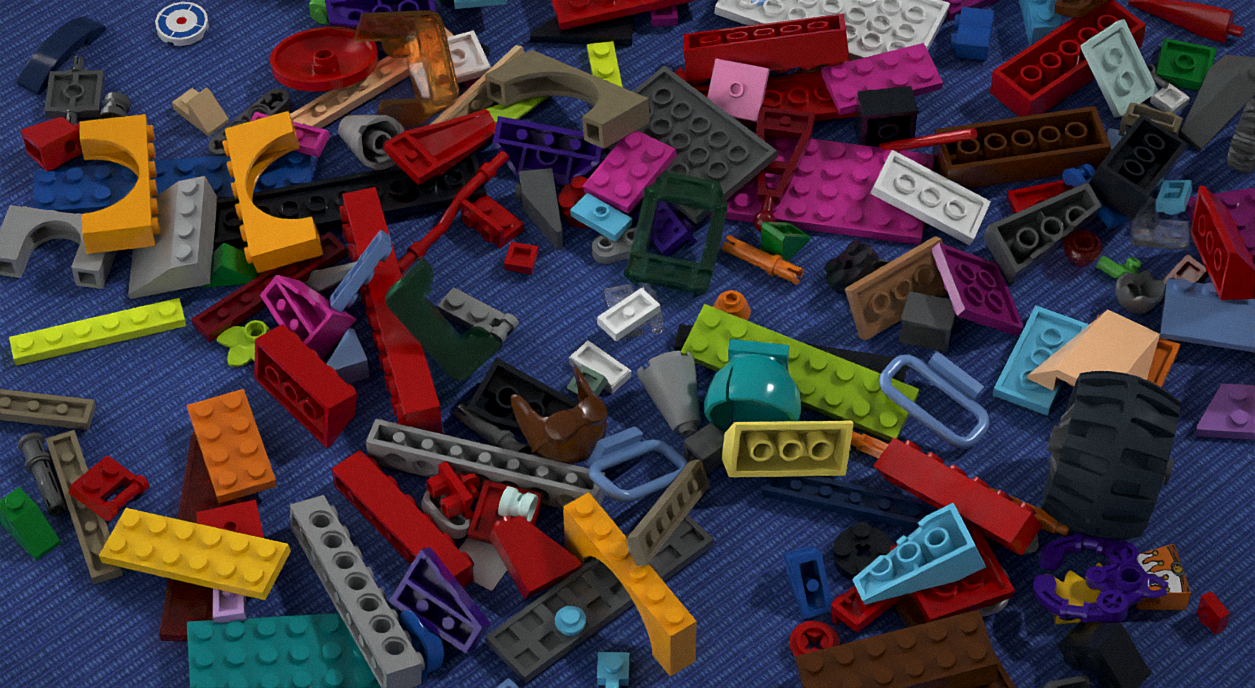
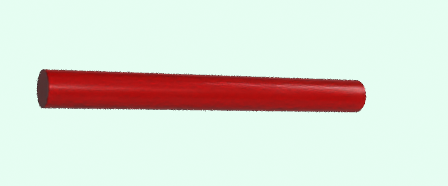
M975 128L945 132L880 143L879 147L884 151H904L976 139L977 131Z

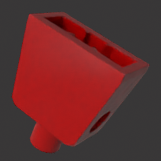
M58 117L20 130L27 154L47 172L83 153L80 142V123L72 125L64 117Z

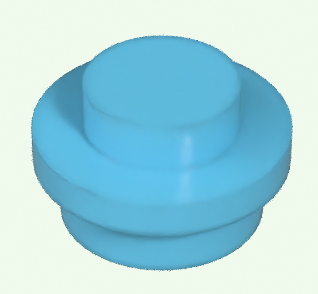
M565 606L556 613L555 625L562 634L575 636L584 629L586 615L579 607Z

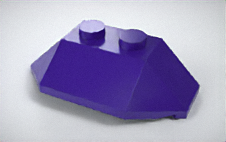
M498 116L493 144L499 153L504 151L508 154L509 159L506 163L516 177H519L520 171L552 168L554 183L566 186L571 183L574 177L585 176L601 162L603 148L585 141L582 131Z

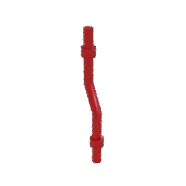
M501 151L489 163L485 162L477 170V174L457 192L439 223L419 242L415 241L407 248V253L398 261L401 273L414 261H419L427 253L426 250L448 230L461 208L460 202L467 199L484 182H489L496 176L497 170L509 159L506 152Z

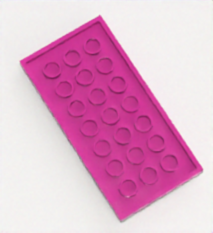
M765 135V142L777 150L778 158L774 161L789 162L799 140ZM811 139L781 204L774 203L772 210L776 222L791 223L798 229L921 245L924 228L922 220L870 194L891 150L885 151L880 147ZM896 151L918 164L933 170L934 154ZM765 173L766 189L776 190L782 175ZM758 174L706 217L753 223L755 214L761 211L763 202L758 201Z

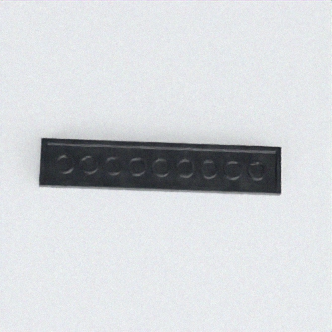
M472 152L442 175H435L419 185L399 166L254 192L253 204L262 212L277 218L302 219L312 217L317 231L342 227V224H346V222L342 223L339 206L344 205L342 194L376 187L384 218L449 207L457 192L477 174L479 164L476 153ZM484 183L466 200L471 203L480 197L487 196ZM232 196L217 199L213 251L223 243L233 247L248 244L247 241L244 242L239 226L244 225L243 220H239L235 204L239 203V198L235 199Z

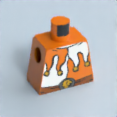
M1175 544L1139 554L1138 562L1145 572L1149 575L1161 577L1169 585L1166 588L1167 594L1165 596L1143 598L1139 603L1135 604V607L1139 610L1187 609L1191 590ZM1151 584L1149 586L1153 591L1162 589L1158 584Z

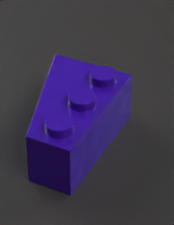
M431 547L423 548L419 551L389 600V603L401 611L410 610L414 612L422 625L466 654L476 649L491 625Z

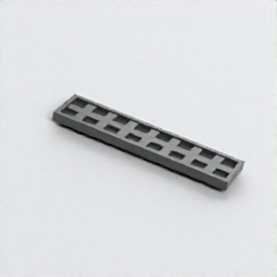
M687 514L650 561L649 565L665 582L713 547L714 538ZM593 558L486 635V644L526 684L634 605V602L615 574L599 559ZM576 606L584 611L586 625L578 635L566 636L557 629L555 616L561 608Z

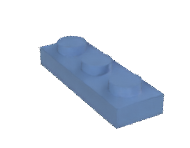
M380 229L330 296L332 308L341 313L346 306L349 308L355 302L358 296V289L362 284L366 285L370 282L375 274L374 268L379 261L384 262L392 251L390 235Z

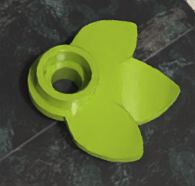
M254 320L247 323L245 327L233 326L222 332L216 340L219 344L230 348L227 356L228 365L240 367L248 364L251 360L254 361L255 339L269 332L270 329L264 322Z

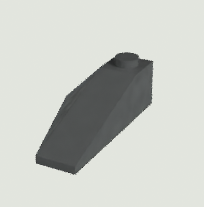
M1224 55L1208 70L1179 133L1198 151H1201L1243 112L1244 107H1246V104L1251 99H1255V57Z

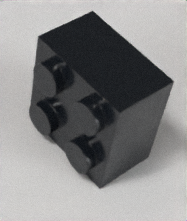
M912 86L857 91L854 130L858 145L879 147L880 143L915 138L918 110Z

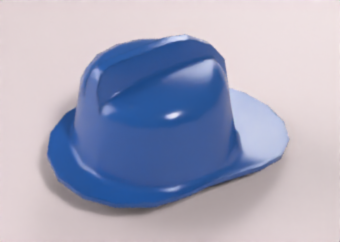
M403 610L399 617V624L403 631H408L412 647L415 652H420L424 659L425 669L422 671L421 683H423L429 673L442 668L444 658L442 638L427 627H423L414 612Z

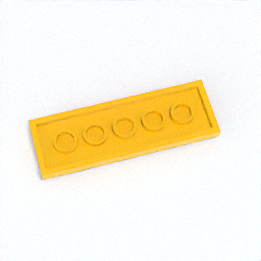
M125 508L101 550L99 558L105 564L266 600L291 550L287 543Z

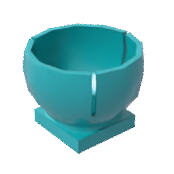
M729 339L728 363L713 377L704 400V414L708 421L719 430L726 432L729 429L732 408L731 425L734 422L799 421L801 397L799 389L789 374V345Z

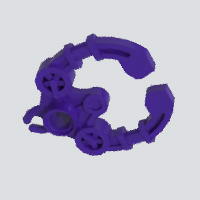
M1084 533L1066 536L1046 545L1041 551L1039 566L1049 570H1057L1063 564L1066 554L1073 552L1081 553L1082 548L1097 550L1096 555L1107 557L1108 566H1093L1086 571V585L1091 589L1102 592L1097 597L1096 603L1084 602L1083 606L1069 605V599H1063L1056 595L1057 584L1054 577L1049 574L1035 575L1033 583V594L1046 609L1060 616V619H1066V617L1081 619V622L1086 623L1099 621L1119 623L1125 620L1128 615L1129 606L1139 603L1143 598L1165 596L1167 594L1166 588L1169 585L1161 577L1149 575L1145 572L1138 562V548L1134 544L1126 541L1118 542L1104 537L1084 536ZM1151 584H1158L1162 589L1153 591L1149 586Z

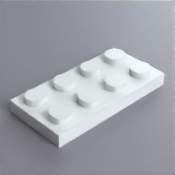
M891 150L870 194L969 246L973 242L991 202L894 150Z

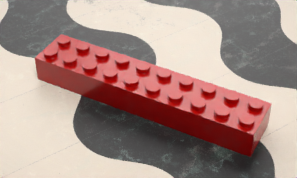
M376 187L342 194L344 205L339 206L342 223L346 222V224L341 226L344 240L351 244L347 245L351 262H357L380 229L389 235ZM391 245L392 251L384 262L379 261L374 268L375 274L370 282L366 285L362 284L361 286L363 287L359 288L362 304L369 308L365 309L369 326H372V330H375L371 331L374 347L378 348L379 351L378 360L381 370L385 372L384 381L387 392L392 397L390 401L394 416L397 415V424L443 434L439 401L394 248Z

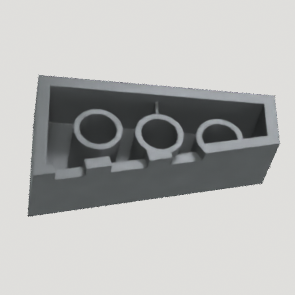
M1087 182L990 224L983 239L999 264L1008 284L1011 285L1093 221L1102 205Z

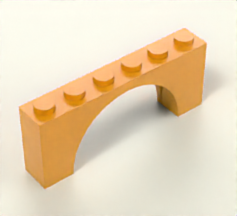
M289 111L225 128L227 140L222 141L226 156L231 158V161L227 162L230 177L235 178V182L231 183V188L235 199L239 198V203L235 204L239 220H243L244 223L239 228L243 241L248 243V246L244 247L248 264L253 263L257 273L323 255L319 233L312 217L302 219L277 218L262 212L253 204L254 187L263 171L279 157L300 148L296 129Z
M146 114L80 121V142L84 160L115 162L131 169L138 176L134 188L119 202L99 211L82 214V234L86 253L92 254L155 246V234H160L158 217H154V215H159L157 198H153L158 196L156 179L152 180V178L157 177L155 161H151L156 159L154 143H150L155 141L153 125H148Z
M589 492L563 506L566 550L577 557L582 566L593 558H597L615 574L630 595L642 617L649 635L652 655L671 677L696 661L697 621L649 564L636 566L634 557L628 551L627 537Z

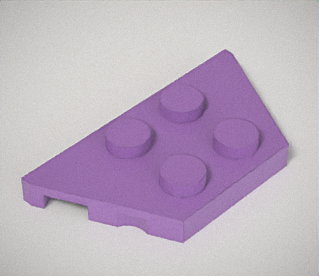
M1221 384L1199 421L1195 436L1255 440V385Z

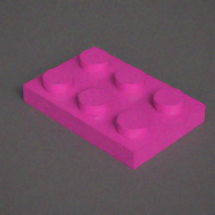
M636 130L618 142L584 183V193H589L599 200L630 214L676 158V149Z

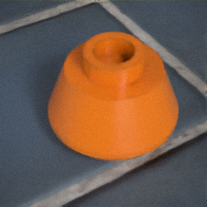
M734 290L721 293L712 306L744 320H748L751 314L750 306L745 297L740 292Z

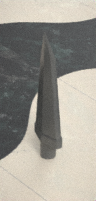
M356 262L312 271L309 279L303 283L321 294L340 284Z

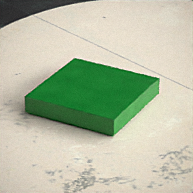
M1164 38L1155 74L1173 86L1199 91L1208 70L1213 66L1217 48Z

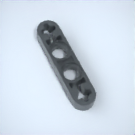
M280 88L270 90L225 128L250 122L255 112L272 116L289 111L291 104L288 92ZM225 128L209 141L210 157L226 155L222 141L227 140Z

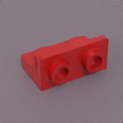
M488 195L480 197L474 203H470L466 199L460 202L461 219L464 224L470 228L473 227L487 242H492L500 249L525 231L524 223Z
M853 586L846 593L838 595L831 603L832 622L836 626L844 622L858 633L899 601L902 595L864 605L856 586Z

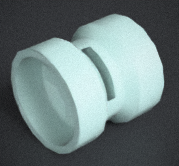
M507 486L499 503L498 514L504 517L520 515L530 522L536 510L538 496L529 492L521 494L518 489Z

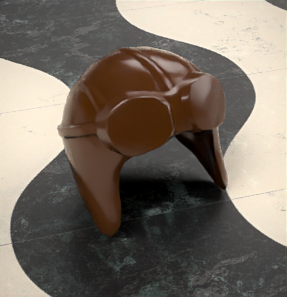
M573 365V371L578 388V404L572 409L559 411L549 417H542L520 395H511V406L514 415L531 447L532 453L542 458L567 464L586 461L593 452L597 441L605 438L607 430L606 417L608 412L606 405L594 394L581 370L576 365Z

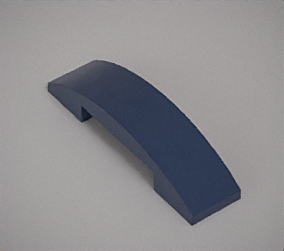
M86 16L78 17L61 26L44 41L30 58L17 81L18 85L40 95L48 87L50 71H55L83 43L90 46L106 30V26Z

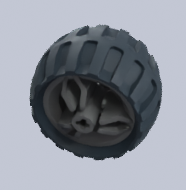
M1115 371L1080 373L1072 391L1067 410L1061 417L1060 422L1062 423L1060 426H1053L1049 438L1047 451L1052 453L1048 461L1049 472L1043 492L1041 509L1061 524L1090 536L1111 539L1141 537L1149 523L1162 484H1168L1172 472L1174 459L1170 458L1177 430L1180 401L1162 387L1135 375Z

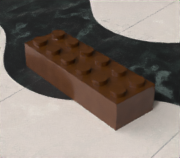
M1096 106L935 129L934 134L975 128L977 138L935 145L932 152L941 176L966 189L1059 176L1066 169H1077L1078 166L1090 164L1097 170L1110 153L1111 146Z
M980 609L795 656L802 688H975L999 681L997 661Z

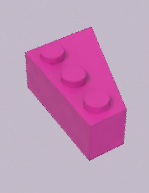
M276 275L260 294L279 326L284 324L291 332H295L308 348L316 351L321 360L357 320L344 310L340 313L332 308L329 300L299 280Z

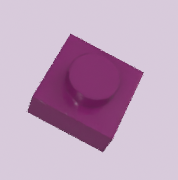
M677 5L651 10V27L678 26Z

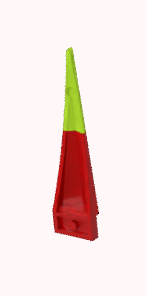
M550 96L532 97L517 101L508 106L498 104L444 122L406 130L384 142L383 151L419 185L435 175H442L492 139L498 116L520 119Z

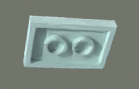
M1125 19L1118 20L1080 45L1114 118L1123 116L1130 102L1140 104L1159 91Z

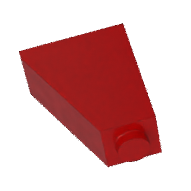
M520 515L512 519L506 516L493 524L494 528L489 538L524 600L563 581L582 566L577 557Z

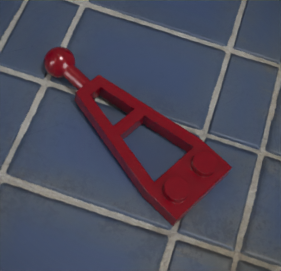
M761 106L756 126V135L764 141L766 135L798 139L799 142L789 162L773 161L758 173V201L763 202L761 211L755 214L753 224L759 232H761V226L764 221L776 222L772 214L774 203L781 204L811 142L815 113ZM765 173L782 175L776 190L766 189Z

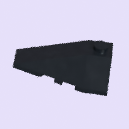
M496 357L467 409L492 423L520 428L511 406L512 394L520 395L542 417H549L559 411L572 409L578 402Z

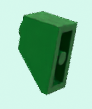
M20 487L0 500L1 525L35 561L61 544L37 504Z

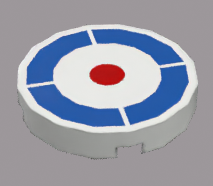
M190 2L173 3L163 8L155 20L157 35L162 41L166 43L168 41L172 42L175 46H186L200 41L209 28L205 10L201 6Z

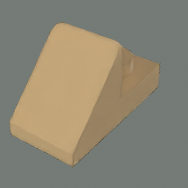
M191 88L172 102L173 110L208 137L229 123L228 117L208 88L203 89L201 92Z

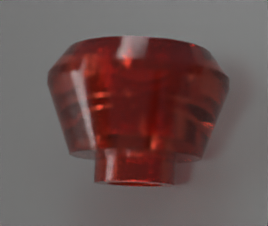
M1085 230L1073 232L1064 240L1063 244L1068 260L1078 267L1091 265L1101 255L1103 248L1101 240L1095 234Z

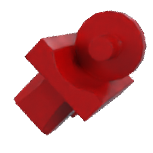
M447 461L439 464V474L427 480L429 494L432 498L439 497L445 493L448 495V497L440 500L441 509L447 518L462 514L465 520L472 518L474 513L470 506L473 499L479 496L477 491L481 484L479 477L472 473L466 475L464 472L456 475Z

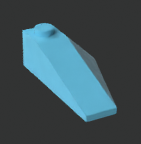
M954 502L925 516L918 522L919 528L908 537L903 535L896 541L898 546L887 555H880L852 579L864 605L959 581L986 567Z

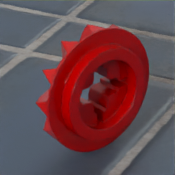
M807 621L798 625L792 631L789 639L790 651H792L794 656L839 645V637L836 631L828 624L820 621ZM809 641L813 643L819 641L820 649L816 647L808 649Z

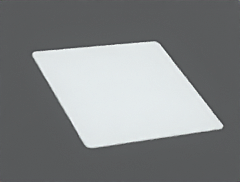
M467 538L459 548L461 553L465 551L474 562L473 582L488 590H493L507 571L494 545Z

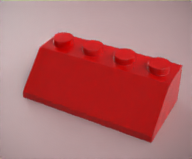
M1199 186L1190 234L1220 300L1255 299V265L1253 263V256L1245 246L1244 237L1240 236L1236 220L1232 219L1228 209L1205 186Z
M284 324L255 339L254 379L325 448L332 446L356 413L357 393L354 387L340 378L333 367L324 363L315 350L308 348L301 341L300 337L295 332H291Z

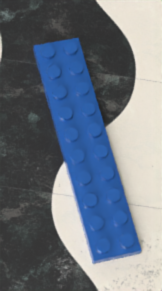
M291 151L279 157L260 175L253 193L312 182L311 155ZM230 156L155 161L157 177L152 178V180L156 179L158 195L178 181L205 176L217 195V199L234 196L231 183L235 182V178L230 177L227 162L231 161ZM121 164L55 168L48 172L44 169L34 170L33 208L73 214L99 211L119 202L128 195L136 185L138 176L131 169Z

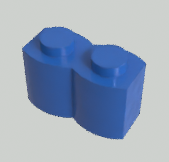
M962 7L961 14H956L954 30H958V33L953 32L951 39V48L955 49V57L987 61L994 10Z

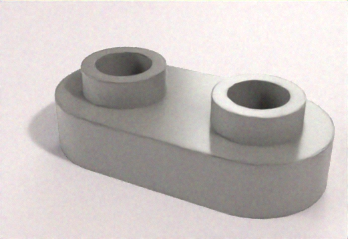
M636 228L627 229L616 242L604 235L599 236L592 243V256L597 262L602 264H610L640 256L647 248V237L643 231Z
M426 491L421 502L422 511L428 513L433 518L436 526L442 533H448L453 539L465 537L468 533L471 519L465 520L462 514L447 518L441 509L440 500L448 497V495L445 493L439 497L432 498L429 492Z

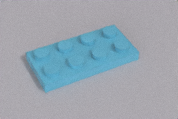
M1035 305L994 387L993 396L1048 416L1064 381L1061 380L1054 391L1027 379L1028 374L1089 324Z

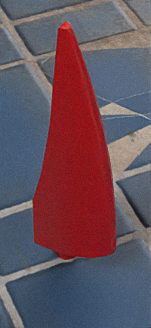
M1177 0L1128 1V5L1167 20L1200 37L1225 43L1229 35L1242 37L1244 33V27L1234 25V11Z

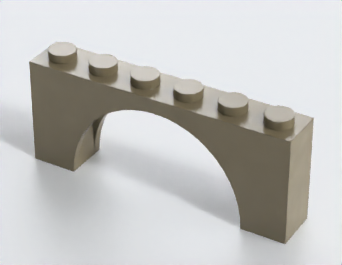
M533 50L485 74L487 98L504 106L532 97L550 95L574 97L590 103L594 107L582 116L584 140L603 149L650 123L649 98Z

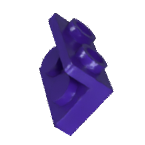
M659 194L633 216L661 253L667 257L687 239L693 245L698 241L692 234L695 228L686 218L681 220L678 216L681 211L671 202H666Z

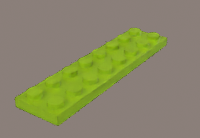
M706 304L703 305L681 350L682 355L687 356V352H690L695 363L718 372L728 363L729 339L789 345V374L800 391L801 406L839 421H853L854 427L888 441H891L893 438H899L909 413L882 392L879 385L880 373ZM892 378V386L915 403L919 395V389Z

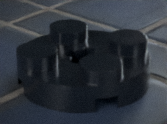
M859 240L852 241L837 258H832L826 263L824 270L827 272L826 281L836 293H842V289L874 272L871 266L874 261L878 264V253L867 243H861Z
M857 522L853 527L842 531L834 541L833 557L835 568L842 576L853 581L852 579L880 555H887L890 547L894 546V543L880 529L872 527L866 522ZM858 550H867L870 556L863 555L858 557Z

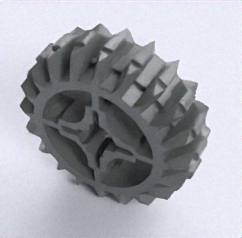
M1251 99L1246 104V107H1244L1227 156L1228 167L1248 174L1255 169V99Z

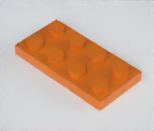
M244 389L186 405L218 503L277 487L272 467Z

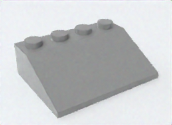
M205 176L178 181L154 197L157 198L159 215H154V217H158L160 234H155V246L133 249L128 292L130 299L210 284L217 195Z

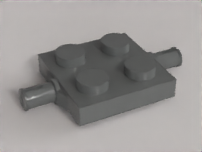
M75 56L72 69L50 71L44 110L46 118L64 117L72 125H75L77 118L99 117L105 82L104 70L83 69L85 59L79 56L78 60V57Z

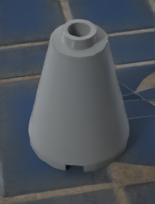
M348 115L341 120L338 132L342 140L365 166L381 170L395 164L383 151L384 142L404 132V128L397 120L388 115Z
M672 351L648 360L649 367L643 370L641 366L638 369L639 381L675 434L689 436L695 433L697 427L701 424L695 361L692 354L687 352V356H684L680 351Z

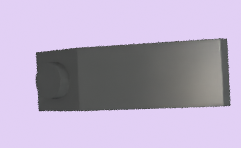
M552 168L520 171V183H515L516 200H522L523 211L557 250H562V227Z

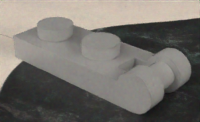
M454 287L437 305V313L497 345L503 344L507 339V333L514 331L519 325L517 318L512 314H504Z

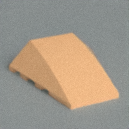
M1106 310L1028 374L1027 379L1054 391L1061 380L1075 386L1079 374L1090 371H1115L1135 375L1147 380L1160 334L1119 314Z

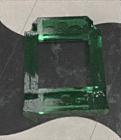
M664 171L651 186H645L640 216L628 264L624 271V276L636 287L639 286V282L692 292L693 299L708 292L728 209V203L723 195L720 182ZM659 201L712 211L700 263L648 253Z

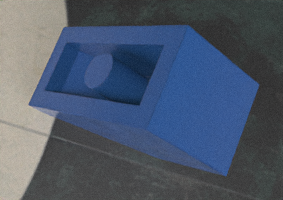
M808 546L782 553L788 582L802 617L806 619L831 612L832 600L821 551L813 546Z

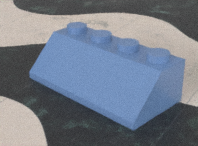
M1167 278L1166 292L1162 304L1160 338L1255 352V299L1220 300L1213 283L1202 284L1181 278Z

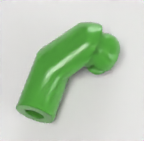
M1102 256L1096 267L1111 277L1118 279L1126 273L1138 274L1141 262L1134 257H1130L1126 260L1125 264H1117L1108 257Z

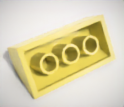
M853 421L734 422L725 432L721 459L729 477L846 476L854 423Z

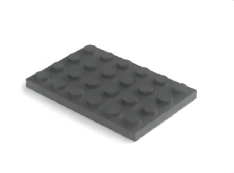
M663 66L632 91L649 98L650 123L639 128L637 131L675 148L677 152L676 158L651 188L664 199L671 202L696 224L778 158L776 149L666 66ZM619 141L613 143L612 145L606 147L603 150L607 154H609L613 150V148L618 144Z

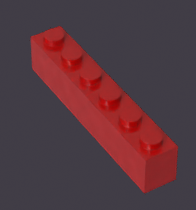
M896 438L891 440L873 466L885 480L938 510L954 502L965 525L1021 556L1042 528V524L1035 517L1037 512L1032 507L1023 502L1020 505L1015 504L1008 494L999 489L996 493L989 489V485L978 477H974L971 480L956 465L951 464L950 467L944 465V461L932 452H929L927 455L922 453L921 448L910 440H906L905 443Z
M359 450L331 469L334 487L410 565L421 549L431 547L463 588L474 581V562L465 551L461 553L455 547L451 536L446 532L442 533L436 527L433 518L428 513L423 514L409 494L404 495L399 490V486L394 478L390 475L386 476L373 457L368 458Z

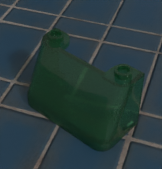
M419 256L387 290L385 295L386 305L449 376L458 380L465 379L494 355L502 345L484 327L473 326L462 335L457 332L426 297L432 291L430 285L434 278L433 268L422 256Z

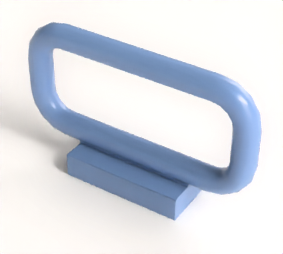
M938 351L931 357L928 364L911 355L897 356L887 365L879 377L880 388L889 399L956 448H971L978 443L989 428V416L986 410L975 401L984 386ZM904 366L911 367L971 412L977 418L978 423L966 437L956 435L894 388L891 384V379L900 368Z
M634 426L597 441L587 465L589 466L588 472L591 480L607 495L621 502H633L669 487L688 464V461L673 447L663 441L651 439L640 442L643 433ZM651 451L663 454L679 469L631 490L618 488L601 473L603 470Z

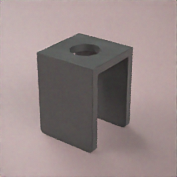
M910 291L901 317L903 326L899 342L948 353L957 317L953 311L951 300Z

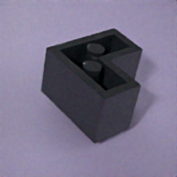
M1080 621L1057 645L1064 655L1065 663L1072 670L1093 671L1099 681L1100 688H1138L1152 674L1121 623H1086Z

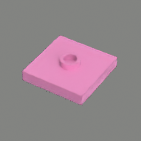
M716 59L707 98L733 118L757 123L770 70L769 68Z

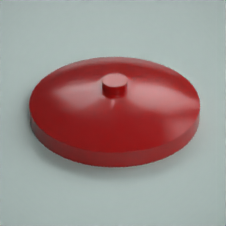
M319 27L298 32L282 40L270 55L271 71L278 82L296 90L312 92L331 91L351 86L369 76L378 64V51L375 41L361 31L346 27Z

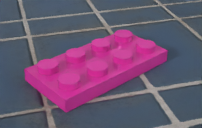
M924 43L845 62L842 65L822 68L823 80L839 115L856 111L857 91L912 86L914 96L942 90L943 86L941 77Z

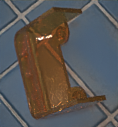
M431 10L361 14L354 36L355 42L381 41L383 50L387 55L393 58H406L415 98L381 100L376 115L391 116L403 127L417 126L455 104L459 95V86L443 20L438 13Z

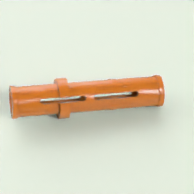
M731 235L726 237L729 243L723 242V252L766 270L768 275L772 277L777 275L795 285L800 282L797 277L801 279L803 277L804 268L783 260L781 255L769 254Z

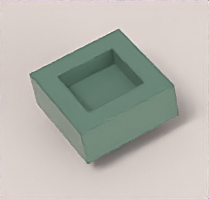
M582 364L579 369L594 394L598 397L608 383V380L604 375ZM574 375L566 389L569 393L578 397V388Z

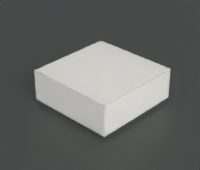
M1169 83L1168 88H1162L1151 96L1150 103L1161 111H1170L1176 114L1189 104L1190 97Z

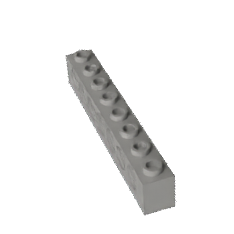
M375 419L366 440L368 458L373 457L380 466L431 478L439 474L438 465L447 461L456 475L460 472H464L466 475L470 473L476 474L481 481L478 489H482L484 480L542 493V504L563 509V506L588 492L601 506L605 496V492L591 480L588 468L380 419Z
M324 495L290 504V528L381 688H412L421 685L422 671L425 669L424 659L421 653L415 652L412 647L411 637L407 630L403 631L395 609H390L384 590L381 587L378 588L374 582L371 568L364 565L359 547L353 546L350 541L349 531L345 525L342 526L339 522L336 508L333 505H329Z

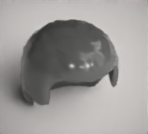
M1144 270L1139 274H1123L1115 284V294L1118 303L1133 314H1145L1159 305L1166 292L1164 282L1154 279L1148 270Z

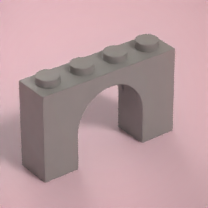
M9 206L0 228V275L22 278L29 257L37 246L52 239H69L80 245L71 267L75 284L91 288H104L117 251L86 253L82 234V214L35 209L27 206Z

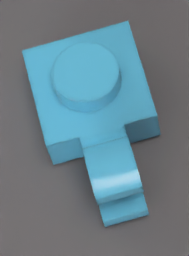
M598 652L597 685H606V688L629 686V653Z

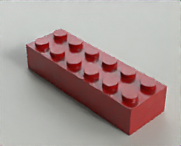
M1109 0L1081 18H1072L993 70L990 94L1019 117L1043 114L1095 79L1080 48L1081 44L1118 20L1125 19L1140 49L1143 44L1146 24L1115 0Z
M844 13L684 34L683 39L687 80L694 81V83H705L712 78L716 59L769 68L770 71L774 70L776 73L788 72L790 68L797 67L805 70L813 69L820 64L837 66L844 64V61H850Z

